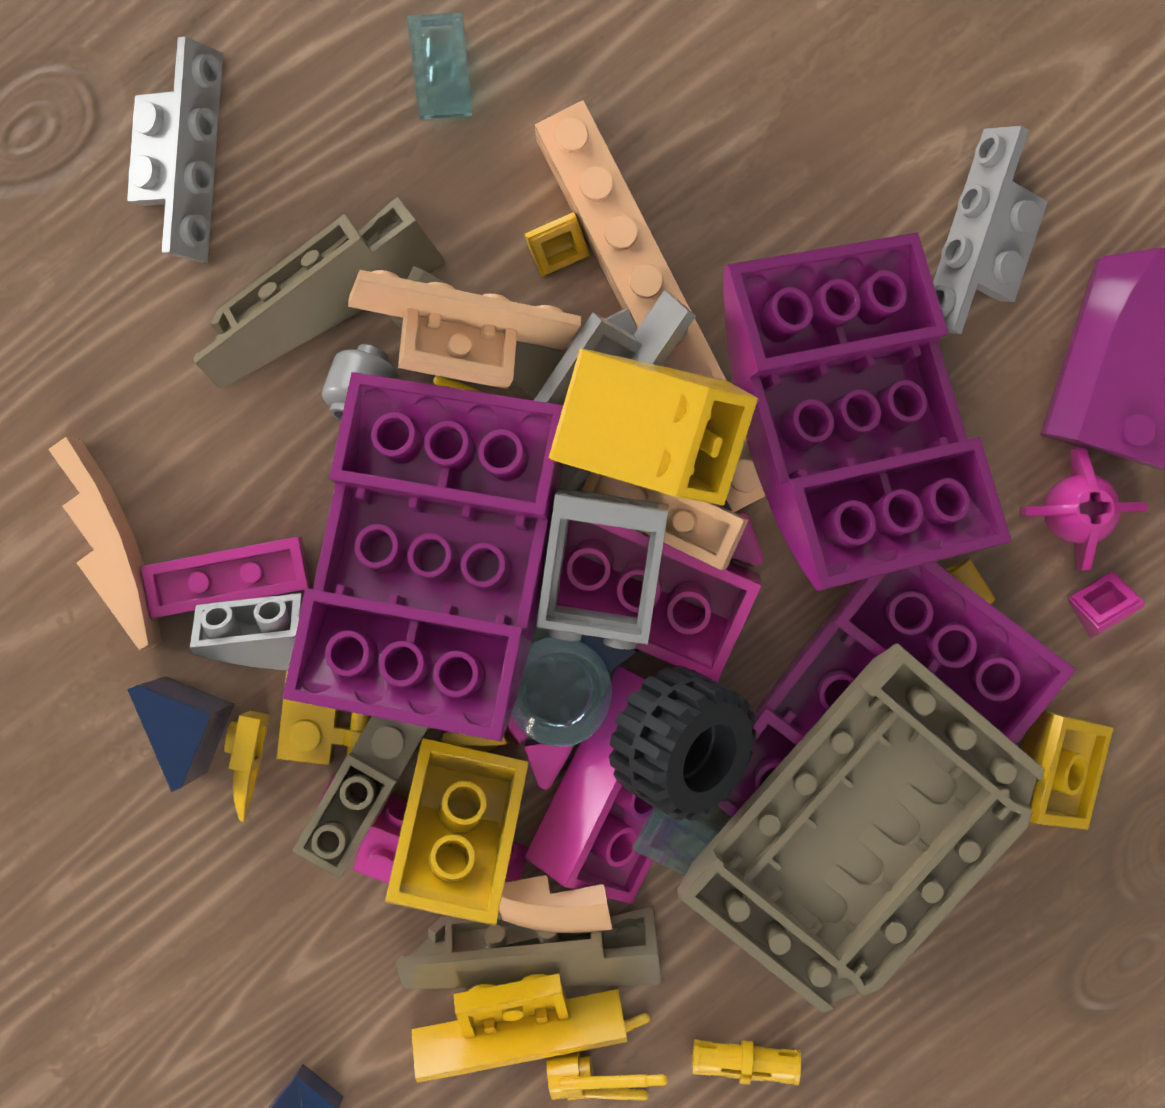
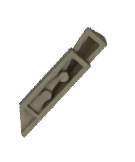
M399 197L392 200L359 231H357L347 216L343 214L221 306L211 322L212 327L217 333L214 342L199 353H196L193 360L217 387L226 388L362 311V309L348 307L349 295L359 270L369 272L384 270L396 274L399 278L407 279L413 266L429 273L440 267L444 259Z
M654 907L610 916L611 930L585 933H555L517 926L503 921L500 910L495 926L445 915L441 916L428 928L429 938L410 956L404 957L400 955L396 959V970L405 989L472 988L480 984H493L497 986L521 981L524 977L531 974L553 975L558 973L560 974L563 987L658 985L661 983Z

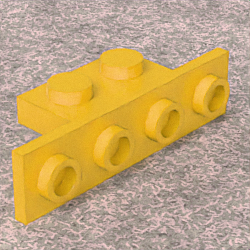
M559 973L553 975L531 974L524 977L521 981L497 986L493 984L476 985L469 991L453 994L455 1014L458 1020L412 1029L414 1069L417 1083L628 1042L619 990L615 989L566 999Z

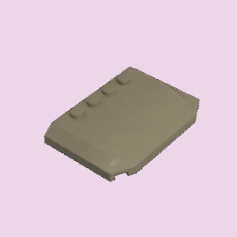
M896 643L873 658L695 858L677 889L679 898L822 1013L834 1009L832 1003L858 992L864 997L880 990L1028 827L1033 811L1029 807L1036 780L1038 778L1042 781L1045 769Z

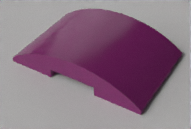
M918 232L728 264L724 268L725 327L733 384L758 398L746 435L747 444L775 520L791 552L817 591L1012 542L981 438L967 439L938 340L949 333Z
M351 372L329 480L335 483L314 586L313 589L305 588L282 699L496 741L503 740L520 687L539 611L555 494L560 488L563 463L551 460L549 454L563 405Z
M936 562L860 580L816 630L754 711L756 721L752 728L757 732L756 741L751 748L753 752L751 761L746 765L743 772L745 774L744 777L732 789V794L725 802L720 801L717 806L733 817L873 658L896 643L1015 744L1020 741L1076 669Z

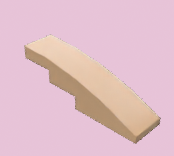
M65 437L48 449L80 493L64 504L63 508L94 549L76 563L139 651L154 648L162 642L158 618L150 619L140 567L144 566L136 538L111 485L84 442Z

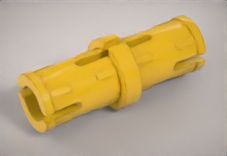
M694 1039L692 1075L739 1079V1084L750 1085L751 1080L780 1082L798 1086L801 1075V1050L754 1046L753 1041L742 1040L741 1044H725Z

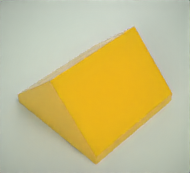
M1046 710L1041 713L1026 732L1022 750L1045 769L1042 781L1038 778L1036 780L1029 807L1033 810L1030 822L1088 830L1113 727Z

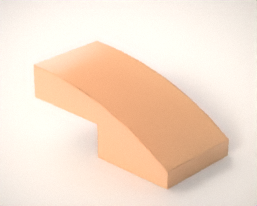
M547 875L504 883L499 908L503 921L533 930L555 933H585L612 929L604 884L552 894Z

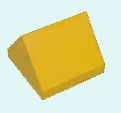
M574 212L523 235L542 277L590 256Z

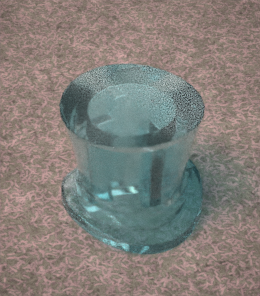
M545 637L532 643L511 713L515 722L532 739L549 746L567 747L588 739L604 722L611 704V680L604 662L594 650L580 641H566Z

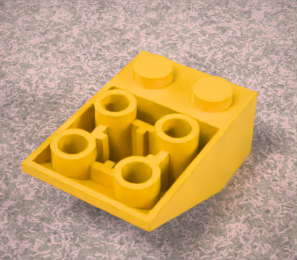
M580 348L549 458L553 461L671 496L724 505L758 398L726 380Z

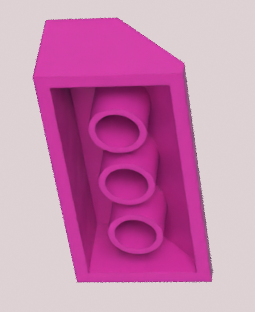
M569 520L557 605L638 617L650 536L634 529ZM663 542L648 645L637 643L636 649L673 665L695 670L718 682L762 586L760 575L731 561L726 570H719Z
M618 665L524 858L564 887L579 889L604 884L607 898L632 904L670 828L673 818L623 788V785L617 782L613 775L615 768L610 766L609 755L614 748L609 744L611 734L616 731L618 726L615 721L619 712H623L628 705L626 700L632 692L635 691L637 693L641 689L642 682L648 678Z

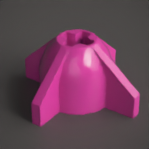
M1076 448L1070 450L1071 477L1063 478L1052 486L1045 497L1044 506L1020 507V517L1044 516L1047 526L1055 536L1065 542L1074 543L1075 570H1091L1097 542L1102 541L1114 532L1120 522L1121 513L1148 511L1147 502H1121L1119 493L1113 485L1094 474L1087 449Z

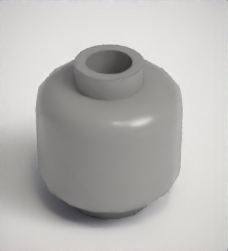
M361 344L357 350H344L336 354L322 390V398L330 407L329 414L333 418L341 422L351 372L394 379L400 378L396 369L387 362L388 355L384 351L371 345Z

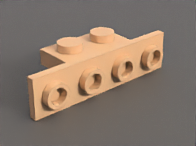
M359 270L348 300V307L403 318L398 368L508 389L514 378L516 341L564 351L581 326V316L564 313L555 306L521 304L509 301L506 297L498 294L479 295L455 290L446 283L431 282L426 284L399 278L396 274L384 270L372 272Z

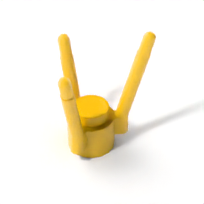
M643 1013L624 1020L626 1033L647 1024L650 1021V1015ZM581 1051L549 1057L546 1060L548 1086L552 1100L567 1098L569 1101L589 1098L644 1101L649 1097L648 1091L629 1088L664 1086L668 1083V1077L663 1074L594 1076L591 1057H581Z

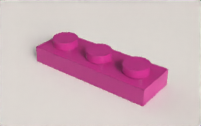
M299 536L140 566L150 619L195 611L196 605L262 598L305 590V588L311 589L302 537Z

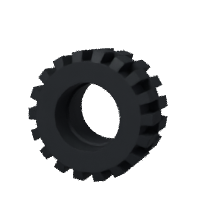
M677 666L675 670L668 667L660 670L656 678L648 677L642 682L641 689L637 693L635 691L632 692L626 700L628 705L623 712H619L615 721L618 726L616 731L611 734L609 744L614 748L609 755L610 766L615 768L613 775L617 782L623 785V788L671 818L680 821L684 818L689 821L698 819L702 813L708 815L716 810L720 801L725 802L732 794V789L735 785L739 784L745 774L743 772L746 765L751 761L753 755L751 748L756 741L757 731L752 728L756 721L754 712L749 710V702L737 692L687 667Z

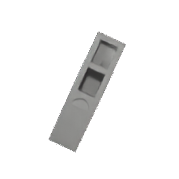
M302 594L196 605L190 643L192 653L213 660L248 667L288 670L303 602Z

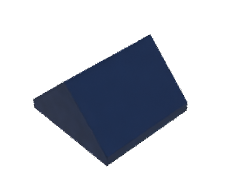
M166 676L127 689L171 792L186 786L206 774L234 703Z

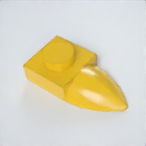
M251 710L239 715L238 722L232 721L230 723L224 745V752L231 754L228 769H233V798L239 821L242 822L246 820L253 798L270 714Z

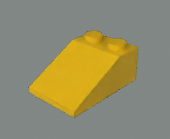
M422 738L385 902L495 926L529 762Z

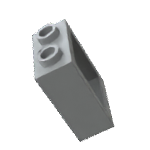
M559 488L554 499L536 627L549 629V636L566 641H579L582 635L602 637L604 638L603 644L617 649H635L637 643L648 645L669 504ZM569 520L651 532L638 617L557 605Z

